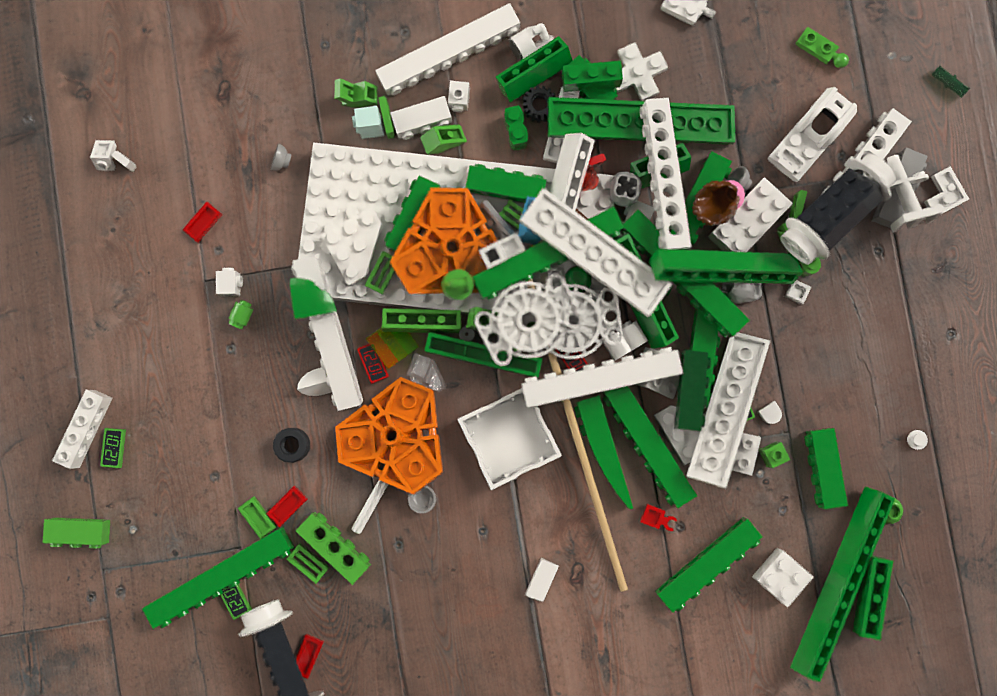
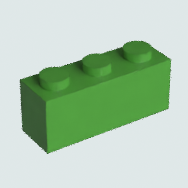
M54 517L44 519L43 543H50V547H62L63 544H70L69 547L79 548L82 545H89V548H101V545L109 543L110 520Z

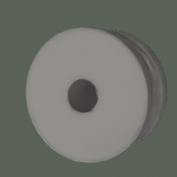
M463 327L460 330L459 337L461 340L471 342L474 339L473 329Z

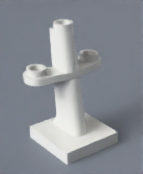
M899 155L887 158V164L896 176L895 183L889 188L896 189L904 210V214L890 225L892 233L897 232L905 224L908 229L914 228L924 219L929 224L944 213L942 204L921 209L911 184L929 179L925 171L912 175L913 177L908 178Z

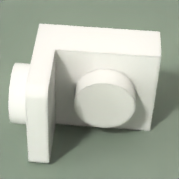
M95 141L90 158L97 170H115V165L112 161L113 157L111 156L117 147L115 141Z

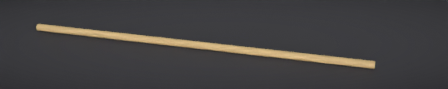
M532 278V279H530V280H528V281H526V282H534V281H533V278ZM527 285L528 289L536 290L535 285ZM548 352L553 372H556V375H561L557 356ZM569 398L564 399L562 403L620 591H626L628 589L572 405Z

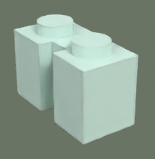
M377 106L354 109L355 116H352L353 127L356 128V133H360L362 139L384 136L382 116Z

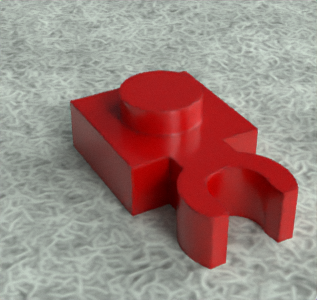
M646 503L640 522L659 529L662 524L666 530L673 531L674 529L668 526V521L673 520L677 522V519L673 516L665 517V510Z

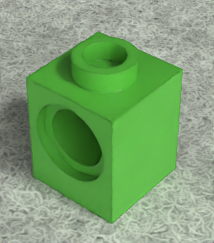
M773 442L758 450L768 468H775L790 460L782 442Z

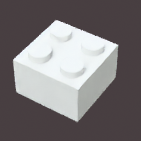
M776 548L754 573L752 578L778 601L788 607L811 581L813 576L787 553Z

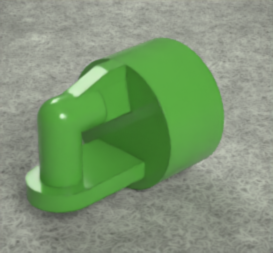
M460 269L448 272L443 277L441 283L443 293L453 300H461L468 297L474 285L472 276Z

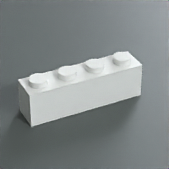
M582 133L565 134L549 193L574 211L576 210L595 141Z

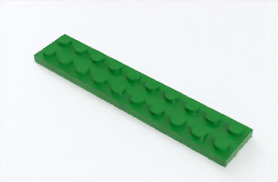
M549 97L548 137L564 138L565 134L582 133L591 139L646 141V137L642 133L644 122L640 118V107L643 106L645 101ZM670 103L675 142L735 143L734 105ZM652 119L655 123H659L658 120ZM655 137L657 141H662L659 137Z

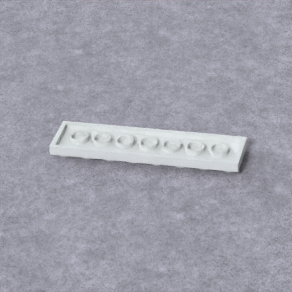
M544 188L519 221L647 317L651 315L672 285L669 281H656L653 271L649 266Z
M737 333L734 337L729 338L705 415V426L701 429L687 473L688 478L724 489L727 488L770 340Z

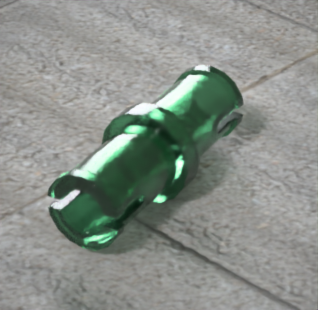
M941 65L931 74L944 84L943 87L951 89L960 98L970 89L957 79V75H952Z

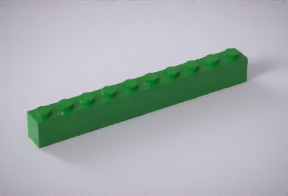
M865 486L790 667L806 678L821 682L895 501V498L884 492Z

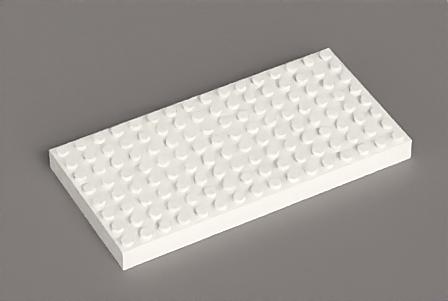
M313 143L298 259L315 254L320 255L333 300L409 309L461 310L463 315H468L469 309L474 307L492 310L498 297L505 291L504 289L498 291V296L489 301L487 298L481 299L479 293H471L468 297L461 300L450 299L445 294H408L396 272L383 295L366 287L365 284L382 251L392 256L395 253L386 248L384 239L388 231L391 232L394 227L393 220L397 214L400 215L403 209L401 204L403 199L408 197L411 192L409 189L414 179L417 180L419 175L439 184L441 188H465L469 166L482 164L488 169L499 167L505 169V172L510 173L520 171L524 175L531 177L533 174L541 175L543 179H547L545 190L549 192L555 169ZM586 172L576 208L588 219L614 206L610 196V185L615 175ZM471 193L478 206L483 201L488 200L498 214L509 201ZM515 202L517 205L524 208L525 203ZM510 206V209H511L512 211H514L515 213H517L519 216L522 215L521 213H519L517 210H515L514 208H512V207ZM372 207L382 227L370 261L366 278L348 286L321 234ZM507 212L505 213L506 216L515 221L517 224L520 223L519 220L514 218L512 215H510ZM507 223L514 233L517 232L519 235V231ZM477 227L476 233H475L476 236H479V235L482 234V233L480 232V230H479L478 227ZM524 243L525 249H529L531 244ZM385 257L381 267L379 268L372 282V285H375L382 269L384 268L388 260L387 257ZM569 258L568 261L560 265L557 262L550 265V267H564V273L571 267L578 266ZM390 264V266H389V268H388L386 274L384 275V277H383V279H382V281H381V283H380V285H379L378 288H381V287H382V285H383V283H384V281H385V279H386V277H387V275H388V273H389V271H390V269H391V267H392L391 264ZM540 272L532 274L534 277L533 281L541 283ZM592 276V283L589 289L599 296L600 291L605 288V285ZM520 286L513 288L507 293L511 295L514 292L519 291ZM586 291L584 294L588 296L590 292ZM505 296L499 301L498 308H501L502 303L506 300ZM595 296L592 297V299L596 302L597 298ZM571 314L568 317L571 325L579 323L576 315Z

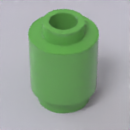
M244 300L235 302L229 315L230 320L228 324L243 329L254 310L251 308L252 304Z

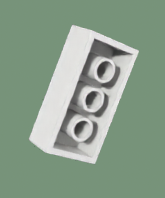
M764 177L744 198V202L737 209L736 214L727 223L718 225L708 238L723 251L747 252L793 203Z

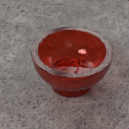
M588 164L581 191L593 190L599 183L596 170L590 164Z

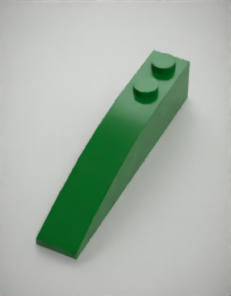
M600 396L576 402L577 406L574 407L576 417H580L582 425L579 426L582 437L586 436L597 464L615 493L628 509H633Z

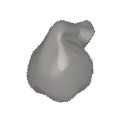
M629 172L617 173L612 178L610 185L611 200L616 205L623 207L636 203L642 187L640 178Z
M724 282L721 291L733 303L742 304L760 299L762 296L761 283Z

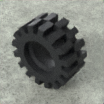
M538 85L535 89L533 87L530 88V91H527L523 98L524 114L526 113V117L528 119L531 118L532 122L534 120H537V123H540V121L547 122L548 98L555 97V93H551L550 88L548 90L545 89L546 86L542 85V88H539ZM537 98H543L547 102V107L542 111L534 109L532 105L533 101Z

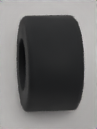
M286 428L276 434L273 440V450L280 460L289 463L297 462L307 456L310 450V440L303 430L299 428ZM288 438L297 439L299 448L296 452L290 453L285 449V442Z

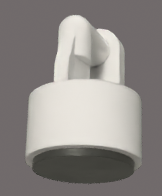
M539 23L538 25L527 27L509 38V45L517 60L520 61L554 38L548 34L545 25ZM539 34L541 40L534 43L532 38Z

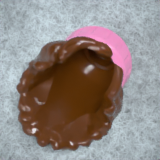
M733 180L711 181L704 185L695 195L692 213L697 216V220L705 223L706 226L727 223L743 204L745 198L744 189L740 183Z

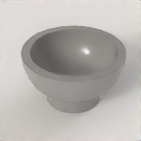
M279 143L270 170L277 171L282 168H288L291 154L287 153L286 148Z
M744 166L736 168L727 179V181L733 180L740 183L744 192L752 184L749 171Z
M425 486L415 495L409 493L408 503L410 508L417 513L429 512L436 503L435 492L429 486Z

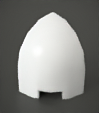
M321 367L306 373L299 381L297 390L308 396L332 393L331 388H328L326 383V370H323Z

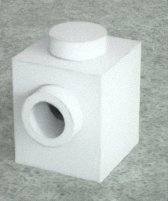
M450 81L448 106L452 111H468L469 82Z
M222 268V271H216V294L219 296H240V287L243 286V278L240 276V273L234 271V268Z

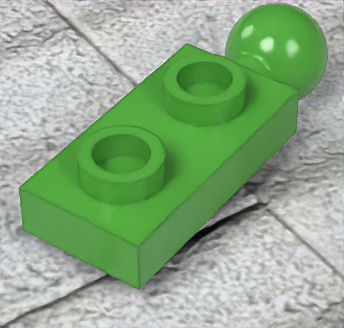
M809 27L805 29L795 44L825 64H828L830 59L833 60V64L837 68H844L849 63V57L845 53H836L839 48L838 45Z

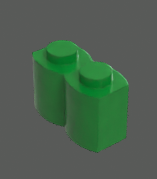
M517 105L505 108L504 121L505 127L509 132L510 147L513 151L527 148L528 132L523 124L524 115L521 107Z

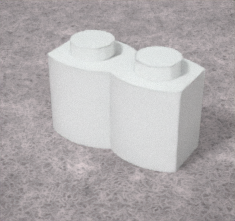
M629 320L621 325L623 336L620 343L611 345L606 340L603 341L604 346L614 361L648 341L636 321L632 323ZM613 330L608 333L610 341L618 340V332L615 333Z

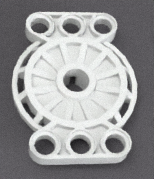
M556 274L548 278L546 286L536 282H521L509 287L496 300L492 314L483 311L475 317V324L494 361L499 365L508 364L512 354L524 358L545 355L560 343L565 334L566 326L576 329L583 323V316L562 276ZM552 278H559L562 285L559 289H552L550 287ZM524 285L538 286L537 290L524 289ZM520 286L519 291L514 292L511 295L507 293L513 288ZM541 288L546 289V293L542 292ZM505 296L506 300L502 303L501 308H498L499 301ZM568 296L571 299V304L568 307H562L559 304L560 297ZM531 312L535 314L537 323L533 327H526L522 324L524 313ZM571 314L579 315L580 322L577 325L569 323L568 317ZM487 315L490 319L489 325H480L479 317ZM560 322L564 324L563 328L559 327ZM492 332L499 336V341L496 344H491L488 341V335ZM557 332H562L559 339L553 344L552 340L556 337ZM547 345L550 346V348L546 351L538 353L539 349H542ZM501 350L508 353V359L504 362L497 359V353ZM521 350L534 351V354H521Z
M566 284L568 287H574L573 291L570 292L583 316V323L576 329L566 328L562 340L555 347L558 350L565 351V355L553 350L550 353L565 359H577L594 352L604 339L611 345L620 343L623 334L617 294L609 288H604L598 296L594 291L585 286ZM577 289H584L590 292V294L587 296L584 293L577 292ZM605 291L613 293L614 298L611 302L603 300L602 295ZM564 295L560 297L559 304L562 307H568L571 304V299ZM593 296L597 298L596 302L592 299ZM612 310L616 313V319L613 322H608L605 319L607 311ZM523 314V325L527 326L531 321L537 323L535 314ZM560 322L559 327L563 328L564 324ZM611 330H616L619 333L618 340L610 341L608 333ZM557 332L556 337L552 340L553 344L559 339L562 332ZM594 342L597 343L593 349L586 352V348L590 347ZM582 351L583 353L576 356H569L570 352Z

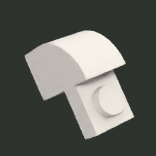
M516 232L479 250L489 269L526 249Z

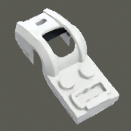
M836 87L827 88L811 106L810 110L767 158L777 169L795 182L800 180L857 113V105L851 103L838 93ZM820 112L836 123L825 135H820L812 128V122Z

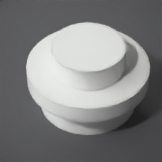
M914 430L909 433L907 442L911 448L920 450L927 445L928 438L923 431Z

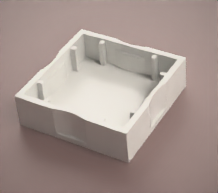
M522 388L458 419L491 490L531 469L538 468L562 456L551 432L544 422L538 405L526 407Z

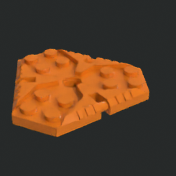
M431 188L412 221L414 224L411 229L407 230L390 261L391 266L408 294H444L441 283L443 277L448 272L460 269L468 272L473 277L488 269L479 250L498 242V239L492 229L488 230L485 223L487 220L468 188ZM477 227L482 233L479 236H476L473 231ZM420 228L426 231L424 236L418 234ZM448 242H453L456 245L454 253L446 249ZM473 285L471 293H478L475 285Z
M400 377L372 398L373 402L369 406L363 405L335 427L338 462L371 477L377 476L380 481L415 495L443 473L439 435L436 433L438 423L435 395L432 389ZM378 408L380 413L375 416L373 411ZM423 430H428L429 436H423ZM395 431L397 433L396 439L389 441V434ZM381 463L385 464L383 470L379 469Z

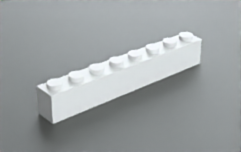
M509 3L375 71L387 96L391 94L396 95L407 86L412 87L423 78L428 79L434 76L435 72L441 69L446 70L457 61L462 62L473 53L478 54L485 47L491 44L496 45L507 36H514L520 30V21Z
M319 254L292 261L293 265L291 267L294 276L314 281V285L322 290L325 289L332 297ZM337 311L309 317L310 330L312 333L314 332L316 337L314 341L317 351H320L322 357L320 359L321 367L327 373L326 383L333 393L331 396L333 405L337 406L338 411L361 405L363 402L362 394Z
M671 347L659 349L660 353L652 354V351L640 353L641 357L633 359V355L622 357V361L614 363V360L603 361L602 366L595 367L594 364L583 366V370L579 371L571 368L563 370L564 374L556 375V372L544 374L545 378L538 380L536 376L526 378L525 382L521 383L526 407L683 374L678 350H672Z

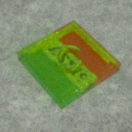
M381 327L365 338L388 370L419 348V345L409 332H382Z

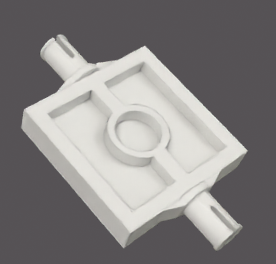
M664 0L660 9L694 26L696 20L702 14L712 19L716 12L706 7L707 0Z

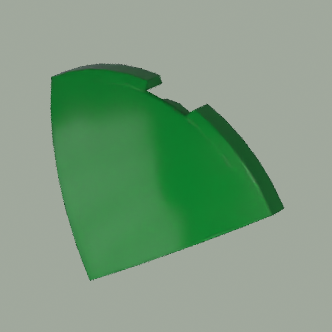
M290 278L291 299L295 319L336 312V305L330 294L325 289L322 290L314 285V281L304 278Z

